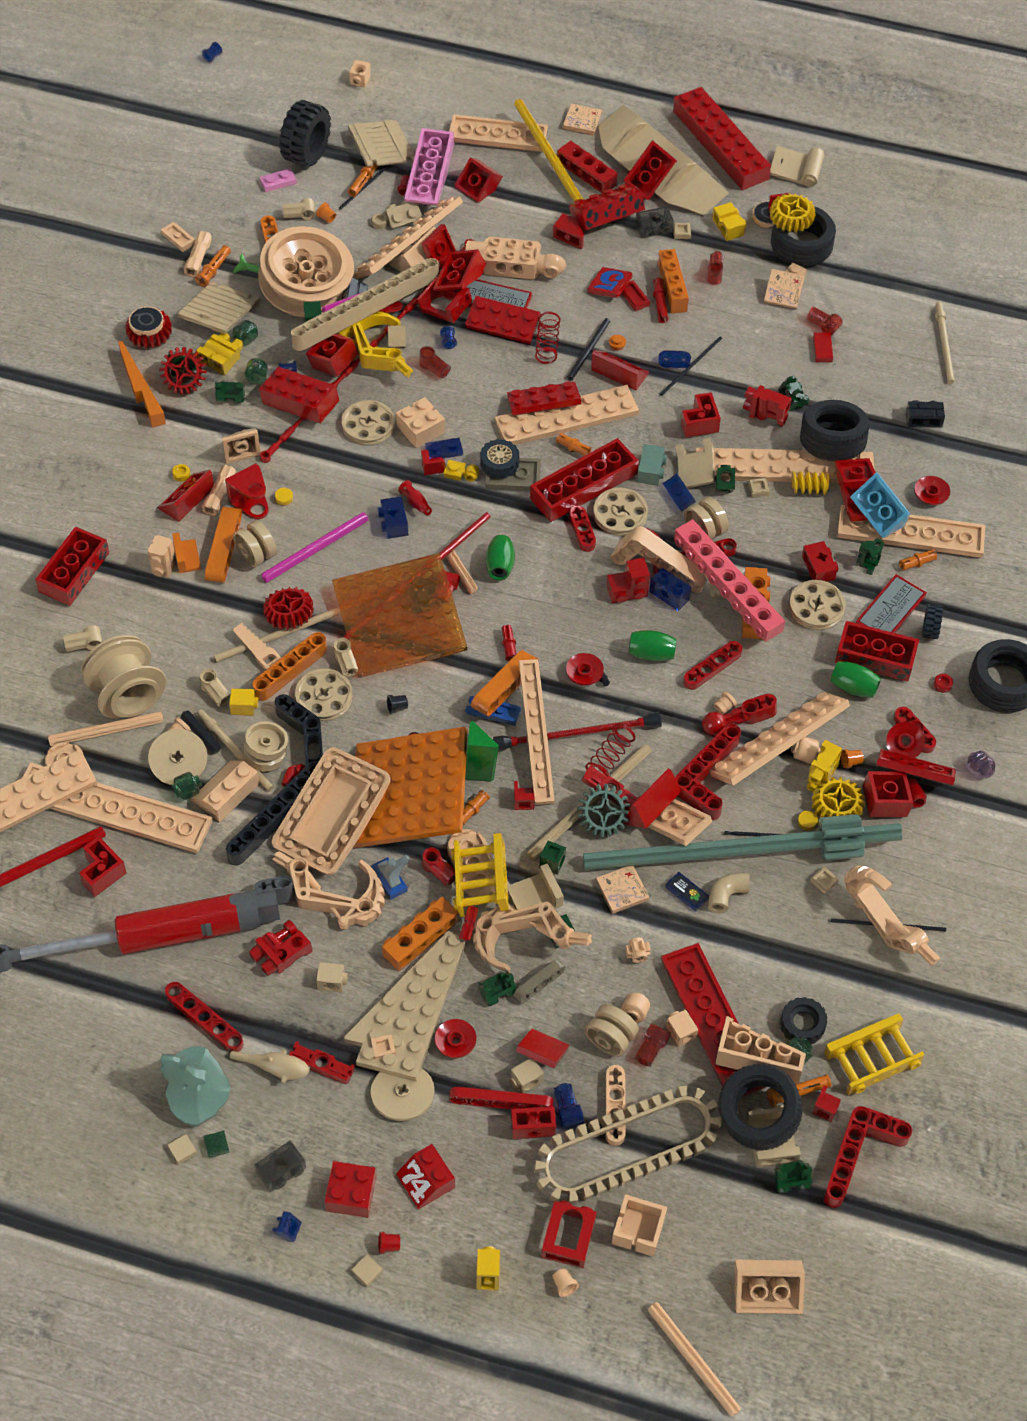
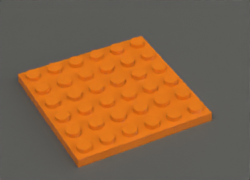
M465 726L356 744L355 757L386 771L390 776V783L353 848L462 833L468 730Z

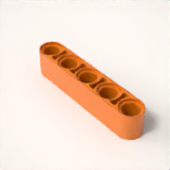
M222 507L206 565L205 581L225 583L235 546L233 534L239 530L242 509Z
M320 632L311 634L256 677L252 683L255 697H258L259 701L268 700L325 655L327 652L326 636Z
M523 650L519 651L474 696L471 707L486 716H490L521 685L519 660L538 658Z

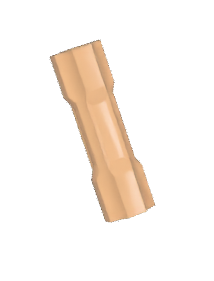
M200 231L196 236L194 247L184 266V273L188 277H195L199 274L206 250L212 241L211 234L208 232Z
M223 465L221 467L215 484L202 505V511L205 514L217 515L227 492L225 479L236 474V470L232 466Z

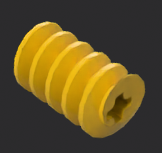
M792 471L791 488L794 489L795 494H797L798 489H801L802 494L805 493L806 489H808L809 494L812 493L813 489H815L816 495L819 494L820 490L823 491V495L826 494L829 487V472L825 477L824 472H820L819 476L816 472H813L812 476H810V473L806 471L803 476V473L799 471L796 476L795 471Z

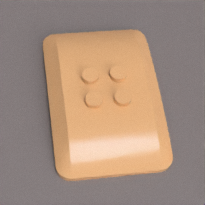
M332 747L327 749L272 838L273 847L294 859L304 858L308 866L324 874H334L356 844L379 805L390 783L389 774L338 748Z

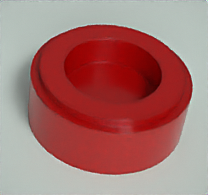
M938 674L934 679L933 686L938 692L947 693L952 689L953 679L947 674Z

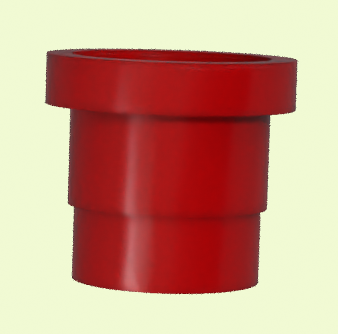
M379 1232V1254L400 1251V1234Z

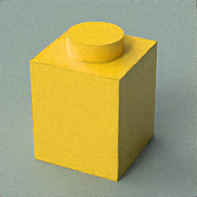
M231 688L229 703L231 715L254 716L255 708L258 709L259 698L255 697V690Z

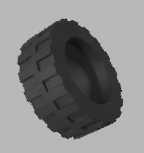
M797 997L794 1000H790L785 1005L780 1019L781 1031L784 1033V1036L791 1040L792 1043H797V1045L807 1046L816 1043L824 1035L828 1022L824 1007L812 998ZM800 1012L810 1014L814 1020L813 1027L809 1030L798 1029L793 1021L794 1016Z

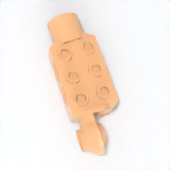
M488 237L484 242L467 241L466 250L478 249L486 262L483 271L484 275L534 280L540 274H544L547 278H556L566 268L565 260L559 255H541V244L539 241Z

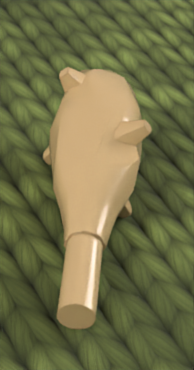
M282 1050L281 1053L271 1052L252 1055L232 1051L230 1054V1059L255 1065L281 1078L283 1084L287 1080L305 1077L310 1069L301 1059L286 1055V1050Z

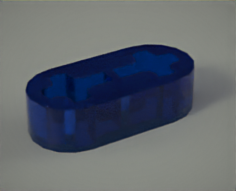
M665 350L660 352L658 357V364L664 368H687L691 363V355L686 351Z

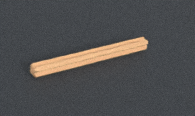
M155 712L52 734L48 736L50 746H54L62 742H74L162 723L163 715L162 712Z
M657 1302L653 1303L649 1307L648 1312L731 1417L735 1416L741 1409L738 1403L660 1304Z

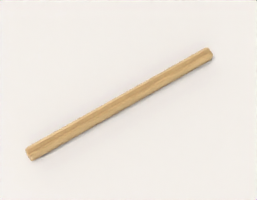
M644 744L610 776L620 782L652 752V749L647 744ZM608 784V790H609V791H610L611 787L613 786L612 784ZM602 795L595 796L590 801L589 806H594L602 798ZM577 807L574 808L527 852L530 859L535 860L542 853L548 840L555 842L580 819L577 815L583 814V810L579 811Z

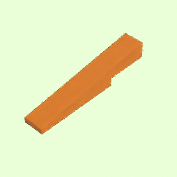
M119 341L120 354L136 403L144 402L152 427L166 424L162 408L123 341Z

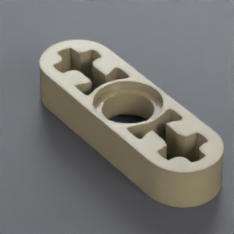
M559 959L552 961L515 991L514 997L521 1004L525 1003L564 972L565 965Z

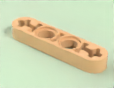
M612 1065L607 1069L605 1077L606 1115L610 1114L611 1111L623 1109L625 1117V1071L619 1065ZM613 1072H617V1084L613 1085L614 1077L612 1075ZM612 1091H618L621 1094V1098L614 1100L609 1094ZM626 1125L617 1128L618 1139H614L612 1135L613 1130L606 1132V1141L612 1146L621 1145L625 1139Z

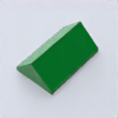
M471 721L469 724L465 779L491 782L495 776L499 745L474 721Z

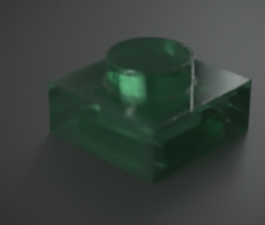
M224 1130L203 1136L208 1158L230 1153Z

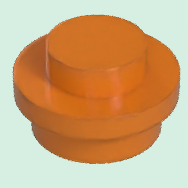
M613 335L609 339V345L613 350L620 351L625 347L626 339L622 335Z

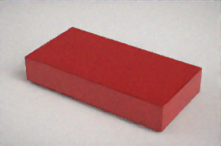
M634 280L629 281L622 295L634 311L649 307L650 301Z
M814 332L815 362H833L831 332Z

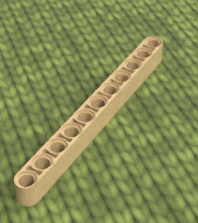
M432 258L426 259L292 329L293 349L297 351L305 350L430 284L439 276L438 261Z

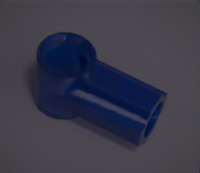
M567 1083L559 1084L554 1088V1094L559 1107L558 1112L562 1127L566 1128L584 1123L583 1112L580 1104H577L572 1085Z

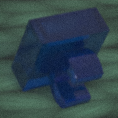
M283 1211L282 1216L276 1219L279 1222L278 1227L273 1228L272 1231L288 1242H295L302 1222L291 1212Z

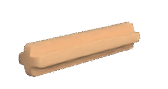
M453 550L446 556L447 560L456 574L460 575V580L468 593H476L478 586Z

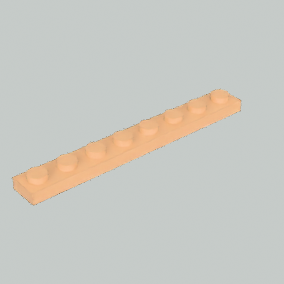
M538 659L519 660L535 805L554 804L555 799Z

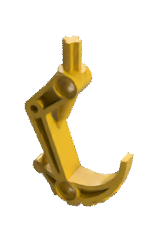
M377 311L337 333L353 340L363 368L392 372L400 371L407 377H410L411 373H413V369L405 363L401 350L397 348H374L370 346L364 333L365 330L376 325L401 326V321L396 317Z

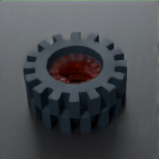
M927 604L923 620L922 637L939 638L943 606Z

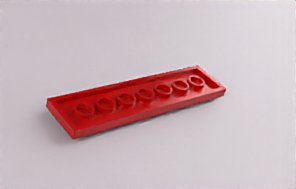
M696 943L662 955L661 961L684 1009H686L698 1028L697 1036L723 1087L726 1080L730 1078L729 1076L738 1071L737 1069L716 1064L726 1017L728 1016L734 1019L733 1022L739 1023L700 944ZM755 1087L748 1090L743 1096L767 1087Z

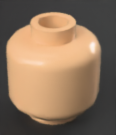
M804 737L792 745L791 753H793L794 758L797 760L812 763L813 760L817 759L821 748H819L817 740Z
M629 993L626 995L620 1009L632 1017L636 1023H641L648 1014L650 1002L641 993Z

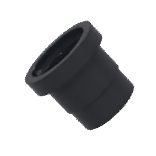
M387 695V708L390 714L408 709L406 695Z

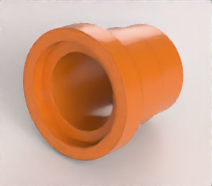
M326 202L316 211V216L328 223L334 221L337 215Z
M860 749L842 750L840 761L845 769L863 763V753Z

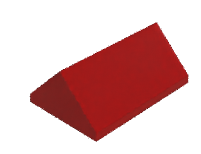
M651 140L625 176L623 182L641 190L643 198L648 201L677 160Z
M593 351L592 371L622 385H628L633 390H637L649 374V371L605 351Z
M205 470L193 473L158 506L159 510L180 522L211 492L214 486L212 471Z
M668 768L632 805L626 816L629 821L623 822L624 824L647 829L681 793L671 769Z

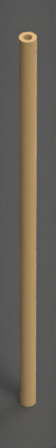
M403 582L308 619V623H303L302 627L296 626L295 629L289 628L288 631L286 628H283L282 630L262 636L259 640H262V643H268L391 595L403 585ZM242 644L214 655V659L216 662H219L249 649Z

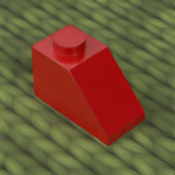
M562 213L553 225V238L583 249L584 234L578 220Z

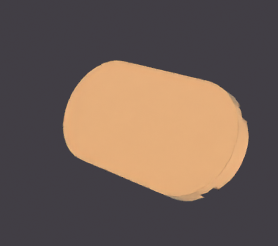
M462 829V833H455L451 836L447 844V852L453 868L455 869V861L452 859L451 849L454 848V840H458L461 849L485 846L487 842L482 834L473 832L471 829ZM491 853L462 857L463 865L488 862L493 857ZM489 869L463 873V882L492 878V875H495V871ZM493 885L464 890V894L469 898L490 895L496 892V887Z

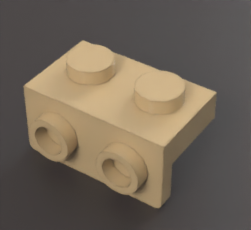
M405 201L402 202V205L396 206V204L386 207L387 209L383 213L387 216L391 230L412 224L416 219L422 217L418 203Z

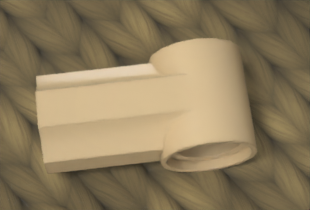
M305 198L300 203L282 204L284 218L302 217L303 220L310 221L316 217L315 202L310 198Z
M95 625L87 626L82 632L63 635L66 652L83 648L92 650L102 642L100 628Z
M346 638L336 639L334 642V657L338 661L342 674L347 678L353 677L359 670L350 642Z
M204 669L200 673L201 689L208 693L217 706L223 707L230 701L231 694L217 678L216 671Z

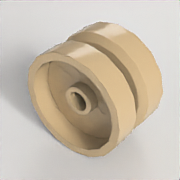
M706 497L699 501L698 504H694L684 511L685 523L693 519L712 540L715 536H720L728 531L729 523L722 506L712 497Z
M259 520L249 523L247 529L241 528L233 534V539L239 553L251 567L259 566L264 562V558L270 559L278 553L272 535Z
M268 721L258 722L247 729L243 747L245 762L255 770L262 772L278 769L284 762L288 745V736L285 730L278 724Z
M610 1004L601 1005L595 1013V1018L591 1019L585 1027L587 1038L596 1047L607 1054L617 1057L625 1053L629 1047V1042L633 1041L639 1032L638 1025L632 1017Z

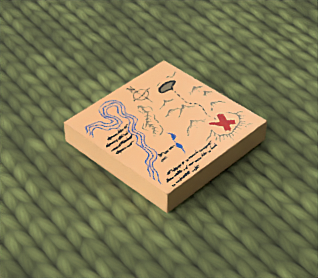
M571 104L563 124V129L594 135L602 115V110Z
M772 269L764 302L797 309L805 276Z
M627 866L596 878V882L612 914L649 901V895L634 866Z

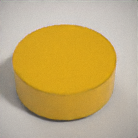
M185 464L174 466L172 469L173 478L178 482L186 481L191 475L190 468Z
M285 487L278 489L275 492L276 502L282 506L289 505L293 501V492Z
M812 811L801 812L798 817V826L805 831H812L816 828L818 823L817 815Z

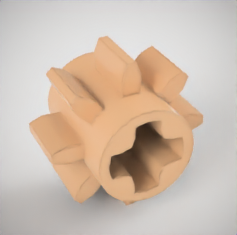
M643 938L631 939L625 949L627 959L632 958L634 963L646 961L651 951L649 942L644 943Z

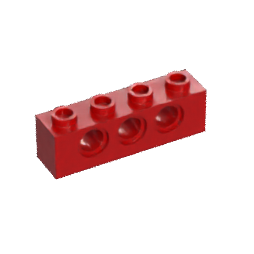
M570 140L557 150V157L563 167L600 193H604L605 190L612 189L617 185L618 173Z

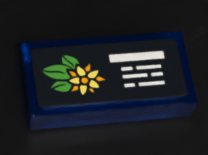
M680 872L665 885L666 889L695 912L709 898L707 893Z

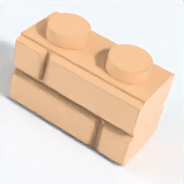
M156 535L147 550L151 571L155 576L167 578L176 564L173 541L170 538Z

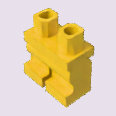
M228 333L213 334L204 347L200 346L196 352L199 353L198 358H204L200 363H205L209 368L212 367L213 370L225 376L236 361L241 358L240 351L243 349V342L239 339H235L232 343L229 342L231 339Z
M824 740L817 760H813L811 763L807 790L814 792L815 788H819L818 784L820 782L824 783L827 779L830 780L838 767L842 752L841 747Z

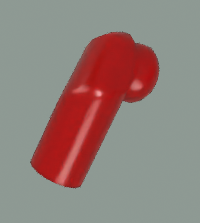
M300 763L288 767L281 785L285 787L306 766Z

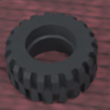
M300 100L290 107V110L286 113V118L283 120L279 136L280 153L285 160L304 167L313 166L320 160L322 153L325 151L326 144H328V137L331 132V116L324 106Z

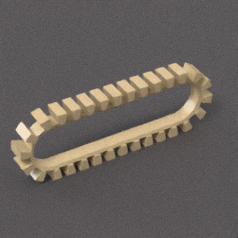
M678 1086L676 1089L678 1098L676 1099L673 1098L672 1089L663 1092L661 1098L664 1104L661 1103L660 1095L658 1094L649 1100L652 1106L651 1109H649L647 1099L640 1101L636 1107L635 1104L626 1107L624 1111L628 1117L626 1119L623 1109L615 1111L612 1115L616 1122L612 1124L611 1115L608 1114L600 1120L604 1128L600 1129L598 1119L589 1122L587 1126L591 1131L589 1134L587 1133L586 1124L578 1126L575 1132L579 1138L575 1139L573 1129L565 1131L563 1137L566 1143L564 1144L561 1133L555 1135L550 1140L554 1146L552 1151L545 1144L538 1151L537 1155L545 1158L546 1162L535 1161L534 1174L542 1172L545 1174V1178L537 1181V1186L540 1191H543L550 1185L554 1189L549 1198L552 1201L558 1202L561 1193L568 1194V1202L574 1205L579 1201L577 1192L581 1191L583 1202L593 1197L594 1193L590 1189L592 1186H594L596 1196L605 1193L606 1187L602 1183L604 1181L607 1183L608 1191L618 1187L619 1183L615 1179L617 1176H619L621 1186L628 1184L631 1181V1177L627 1173L631 1171L633 1181L642 1178L644 1173L640 1169L641 1166H643L645 1176L656 1170L652 1163L654 1161L656 1162L657 1170L660 1171L665 1169L668 1164L670 1166L677 1164L681 1158L682 1161L691 1158L693 1152L694 1156H697L705 1150L701 1143L702 1139L711 1146L718 1136L709 1131V1128L718 1130L721 1126V1117H710V1112L715 1111L718 1105L712 1099L705 1106L700 1101L705 1091L699 1088L695 1090L693 1097L687 1096V1086ZM676 1104H692L704 1115L705 1130L700 1137L578 1187H562L550 1175L549 1161L555 1153Z

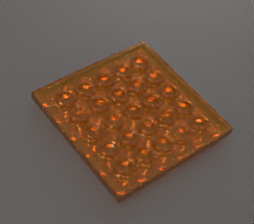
M440 553L332 580L347 639L350 642L359 670L357 671L358 678L468 650Z

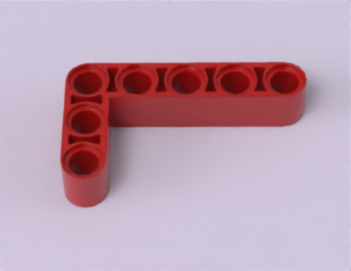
M736 724L726 725L675 777L681 790L677 797L689 806L711 816L712 820H717L721 816L723 801L719 796L701 784V782L710 774V770L716 763L723 761L738 746L741 729Z
M865 1106L854 1108L824 1195L825 1203L832 1208L842 1205L865 1135L897 1147H904L908 1144L912 1135V1126L906 1121ZM856 1117H862L865 1121H858ZM876 1124H882L885 1129L878 1128ZM898 1131H901V1132H903L906 1136L902 1137V1136L898 1135L897 1132H898ZM855 1135L859 1140H852L849 1136ZM843 1154H849L853 1159H846ZM837 1173L845 1174L846 1178L838 1177ZM830 1192H837L840 1197L835 1198Z

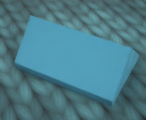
M875 473L850 496L882 538L903 528L910 516L908 510L878 473Z

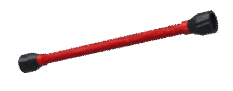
M655 712L636 720L634 719V721L629 720L595 725L593 727H581V729L574 728L559 732H547V739L552 740L559 739V737L566 738L581 734H593V732L612 731L616 724H624L630 728L634 726L659 728L662 727L661 715L659 712ZM501 735L493 737V740L499 745L498 752L505 751L518 744L528 743L527 736L517 738L515 736Z

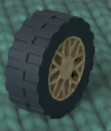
M505 439L491 440L481 448L480 466L482 471L486 475L497 479L512 476L517 471V468H519V450L515 444Z

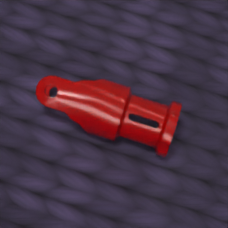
M407 480L400 484L398 492L407 498V502L419 512L429 516L432 513V508L428 505L420 491L414 489L411 481Z

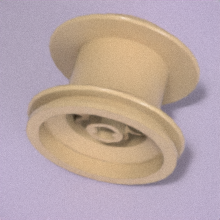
M120 635L109 638L95 646L82 663L81 673L83 681L89 689L101 692L98 698V708L108 718L124 719L139 715L151 708L165 690V674L160 669L149 666L151 651L136 636Z

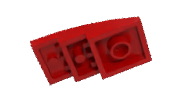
M870 458L835 460L837 479L850 522L867 521L866 516L850 496L876 473Z

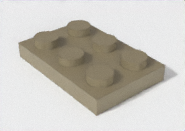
M519 458V468H517V471L512 476L497 479L486 475L485 489L530 491V485L540 480L541 459Z

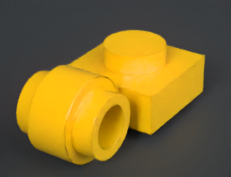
M448 460L444 471V478L461 481L462 477H465L467 481L474 482L479 476V467L475 464H470L466 467V463Z

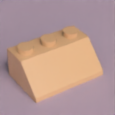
M435 226L431 227L387 264L403 272L428 259L421 243L436 229Z
M231 760L190 800L220 823L260 784L258 771L244 761Z
M735 1260L736 1313L803 1314L805 1271L802 1261Z

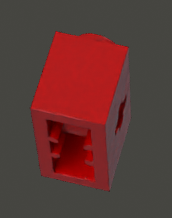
M825 541L804 545L801 557L812 580L826 582L835 580L839 570L838 564L833 560L831 549L826 546Z
M554 1106L511 1109L512 1138L525 1139L555 1136L556 1120Z

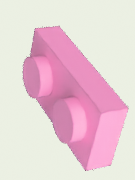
M291 168L260 177V182L265 192L297 184Z

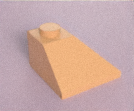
M255 428L239 431L222 438L226 464L260 455L258 431Z

